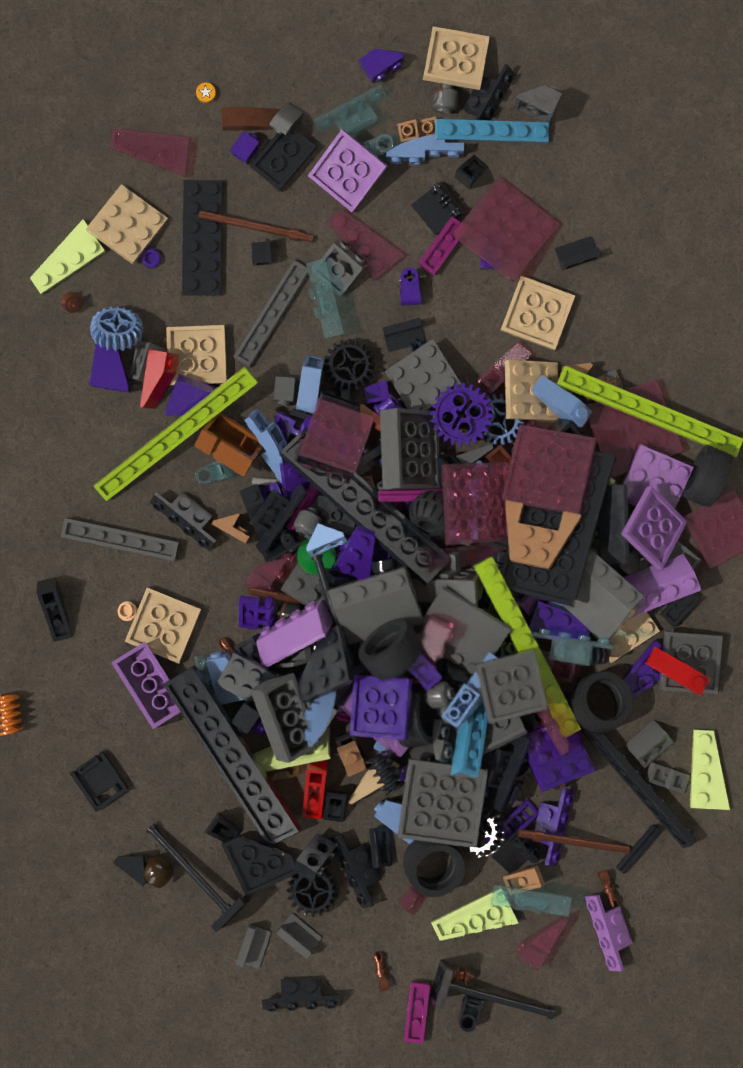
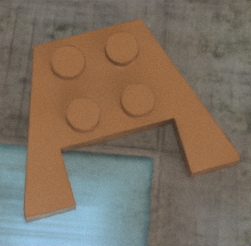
M506 500L510 561L550 570L582 516L563 511L559 531L521 524L520 520L524 504Z

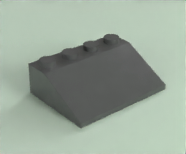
M402 408L380 411L383 490L441 489L440 474L436 460L437 456H439L438 430H433L437 423H431V420L435 418V416L430 414L432 411Z
M590 549L575 606H563L606 645L641 608L646 600L640 592Z
M407 566L328 590L334 612L340 626L343 627L348 645L366 640L375 629L395 619H403L411 627L424 623Z
M443 586L424 613V623L416 625L414 629L417 634L424 635V643L427 648L474 675L476 672L475 664L483 662L489 652L495 655L511 627Z

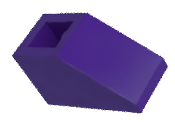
M373 49L359 59V66L371 83L375 81L380 82L386 78V73L391 70L396 71L403 65L404 56L398 52Z

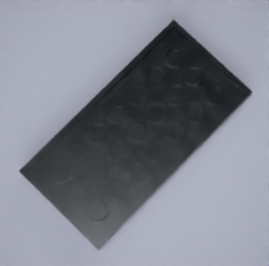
M539 439L521 501L524 504L520 523L559 531L563 511L580 514L582 517L550 570L511 562L508 546L501 575L510 592L570 607L575 606L615 463V455Z

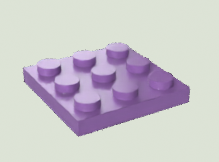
M341 129L308 177L349 211L354 212L388 165L347 131Z
M639 444L622 484L627 485L628 503L637 506L646 487L652 486L675 509L694 467Z
M650 486L646 487L621 534L656 569H663L687 521Z

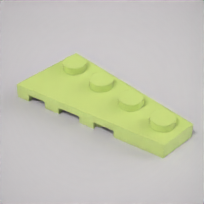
M84 220L75 227L30 277L41 295L105 253L96 237L86 231L88 225Z
M329 726L319 741L320 745L290 763L277 761L272 747L256 752L254 756L265 772L330 759Z
M693 730L690 808L730 810L714 731Z
M501 887L431 921L440 941L492 928L496 929L506 925L519 924Z

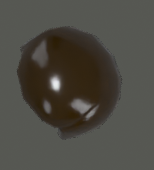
M154 856L145 863L146 868L143 875L152 886L162 888L171 880L173 876L172 866L165 858Z

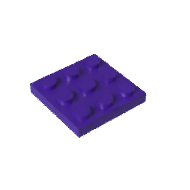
M354 675L350 735L408 740L412 679L392 678L382 681L374 676Z
M554 723L525 734L526 737L532 739L526 756L542 792L595 772L578 731L564 739Z

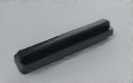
M651 825L616 868L625 874L659 835L660 829L655 825Z

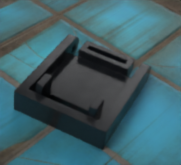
M104 751L99 753L103 759L102 761L95 755L77 768L80 774L79 777L75 771L70 773L95 812L129 790ZM113 786L117 793L102 802L99 795Z

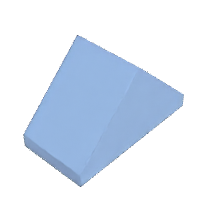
M317 524L306 549L312 557L345 544L347 540L342 532Z

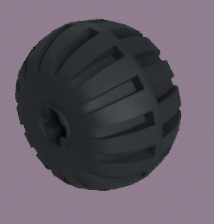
M425 491L412 501L409 515L411 522L423 533L432 536H443L449 533L456 525L458 511L456 504L448 496L436 491Z

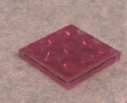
M318 398L299 455L356 473L374 417Z
M734 490L717 498L710 508L702 506L683 516L687 521L686 527L709 569L743 551V505Z

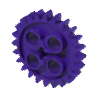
M455 383L453 390L447 386V393L440 391L442 398L435 397L438 404L431 405L436 409V411L430 412L431 415L435 416L431 423H437L433 430H440L438 437L445 435L444 442L451 439L452 446H454L456 441H458L459 447H462L463 442H466L469 447L471 440L477 444V437L484 439L482 433H489L486 426H493L488 421L494 418V415L489 414L494 408L487 406L491 400H484L487 395L486 393L479 395V387L473 391V384L468 389L465 383H462L461 388ZM457 397H463L464 404L462 406H455L454 400ZM472 400V404L465 411L467 417L465 419L461 418L455 430H452L453 425L459 419L458 412H463L468 402ZM479 407L481 409L478 417L471 416L472 408ZM447 413H452L454 416L453 421L450 423H445L443 420L444 415ZM467 423L470 425V430L468 433L463 434L460 432V426Z

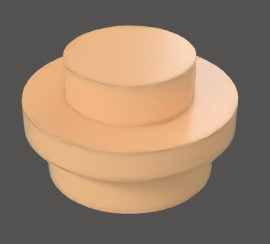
M128 601L123 602L118 608L119 617L124 621H131L135 618L137 613L135 604Z

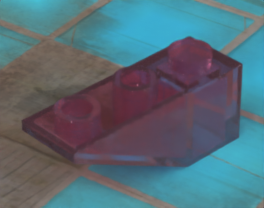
M518 341L478 379V382L491 395L505 382V360L527 361L532 354Z
M293 551L285 552L278 560L265 562L254 568L243 586L247 589L254 587L273 591L275 587L272 584L276 579H281L285 572L283 570L286 562L290 564L296 554Z
M432 613L423 629L421 641L423 643L422 655L436 669L437 664H435L437 658H442L446 649L443 646L446 641L450 642L454 631H452L453 623Z

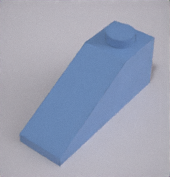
M540 376L531 389V392L560 419L570 420L575 427H583L592 413L580 399L544 376Z

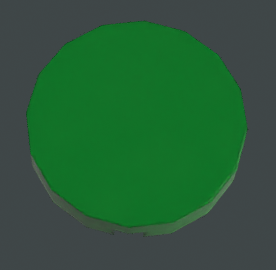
M310 537L299 546L297 560L299 566L305 572L317 576L318 572L314 560L312 561L306 549L311 539ZM335 548L322 553L324 568L331 569L336 559Z

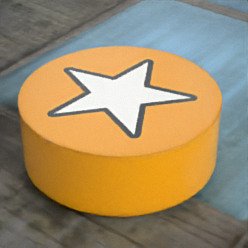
M202 83L197 87L196 95L202 103H210L215 99L216 91L210 83Z

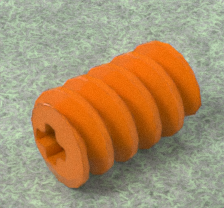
M0 695V714H2L0 716V721L2 722L0 729H3L0 736L16 734L23 729L22 726L17 725L22 722V719L16 718V716L21 714V711L15 710V708L20 706V703L14 702L19 699L18 695Z

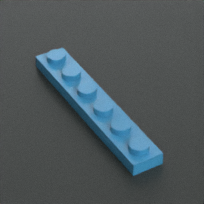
M436 119L435 140L549 142V122Z

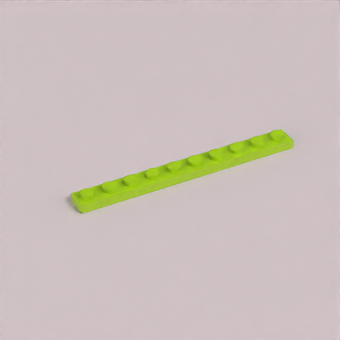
M567 366L563 367L557 382L558 386L704 446L716 447L729 453L734 458L737 457L743 439Z
M243 367L94 484V488L106 501L251 389L258 381L246 367Z
M489 557L474 565L502 622L511 627L508 634L518 653L529 650L535 651L547 708L562 738L565 739L579 731L581 728L493 557Z

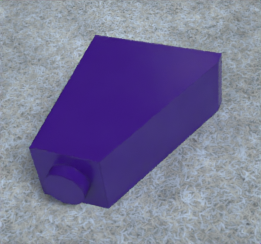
M99 344L95 345L89 382L91 387L130 393V385L120 349H117L116 352L114 349L107 351L106 347L100 348Z
M178 374L164 415H184L217 389V387Z

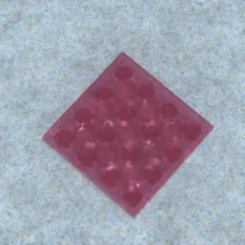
M498 177L452 235L510 281L514 282L553 234L559 223Z
M656 379L625 390L667 407ZM597 401L586 404L592 411L588 422L599 451L615 455L616 457L610 478L628 471L639 444L666 456H672L683 451L678 435Z
M519 425L502 501H511L558 512L580 514L597 441L596 438Z
M508 462L442 465L446 545L508 541L505 501L510 500Z

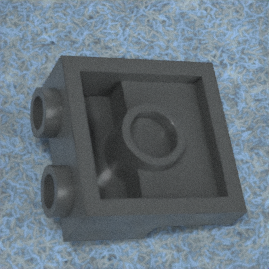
M339 240L334 242L311 271L340 297L368 266L364 263L366 261L365 258L358 253L355 255L350 250L351 246L343 240L341 242Z

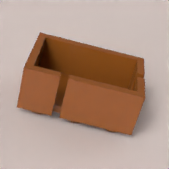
M221 412L213 417L202 429L194 445L208 455L212 454L213 458L243 477L256 463L264 450V447L259 443V440L252 431Z

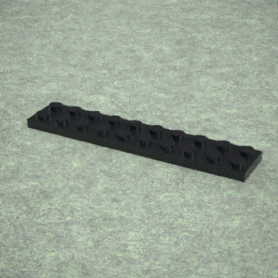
M306 428L280 451L279 456L356 525L375 531V542L402 566H407L408 571L424 586L450 561L451 557L393 505L389 502H380L378 500V492Z
M194 665L167 680L163 684L266 844L271 846L298 833L301 830L300 825L239 731H237L235 725L231 723L232 720L197 666Z

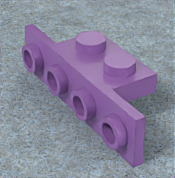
M599 895L585 896L587 908L590 911L593 926L605 956L606 965L609 971H623L624 967L618 951L631 945L632 941L621 908L616 906L604 911Z

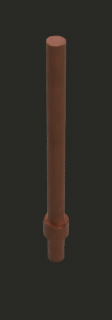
M201 210L198 217L288 237L289 240L293 241L302 240L312 243L314 236L299 232V230L293 228L288 230Z
M519 829L518 837L529 838L535 842L548 841L626 854L630 852V846L549 834L536 829L533 831Z

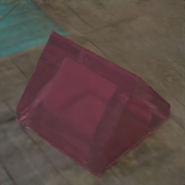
M408 888L398 904L407 912L415 915L425 898L411 888Z

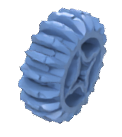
M110 306L108 310L103 308L102 312H97L93 316L90 331L95 344H99L100 348L106 347L107 351L114 349L116 352L117 349L124 351L125 348L131 349L132 345L137 346V342L141 341L143 327L141 318L133 310H127L126 307L121 309L118 306L117 308Z
M495 393L492 394L493 400L487 405L494 408V410L490 411L494 416L495 414L498 417L506 415V412H500L494 406V404L506 406V400H503V393L500 394L499 399H497ZM475 407L476 410L481 412L479 407ZM505 416L501 421L503 422L502 425L499 422L492 423L494 427L499 428L503 435L483 432V437H488L486 440L487 444L491 439H494V446L497 445L498 440H500V444L503 446L505 444L504 439L511 443L512 439L510 436L515 439L518 437L515 431L522 432L523 429L518 427V425H524L525 422L514 419L513 428L508 432Z

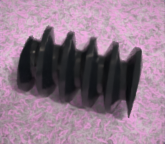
M380 752L366 760L365 763H372L369 770H376L373 777H380L377 784H384L380 790H387L388 793L385 795L387 796L400 789L405 782L404 780L398 781L401 775L400 773L394 774L397 768L390 767L393 761L386 760L389 754Z

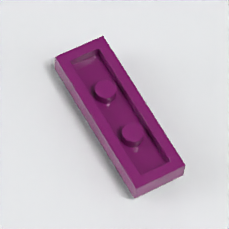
M453 216L450 217L417 264L431 275H435L465 233L467 227Z
M410 981L404 1042L419 1044L424 1042L430 983Z

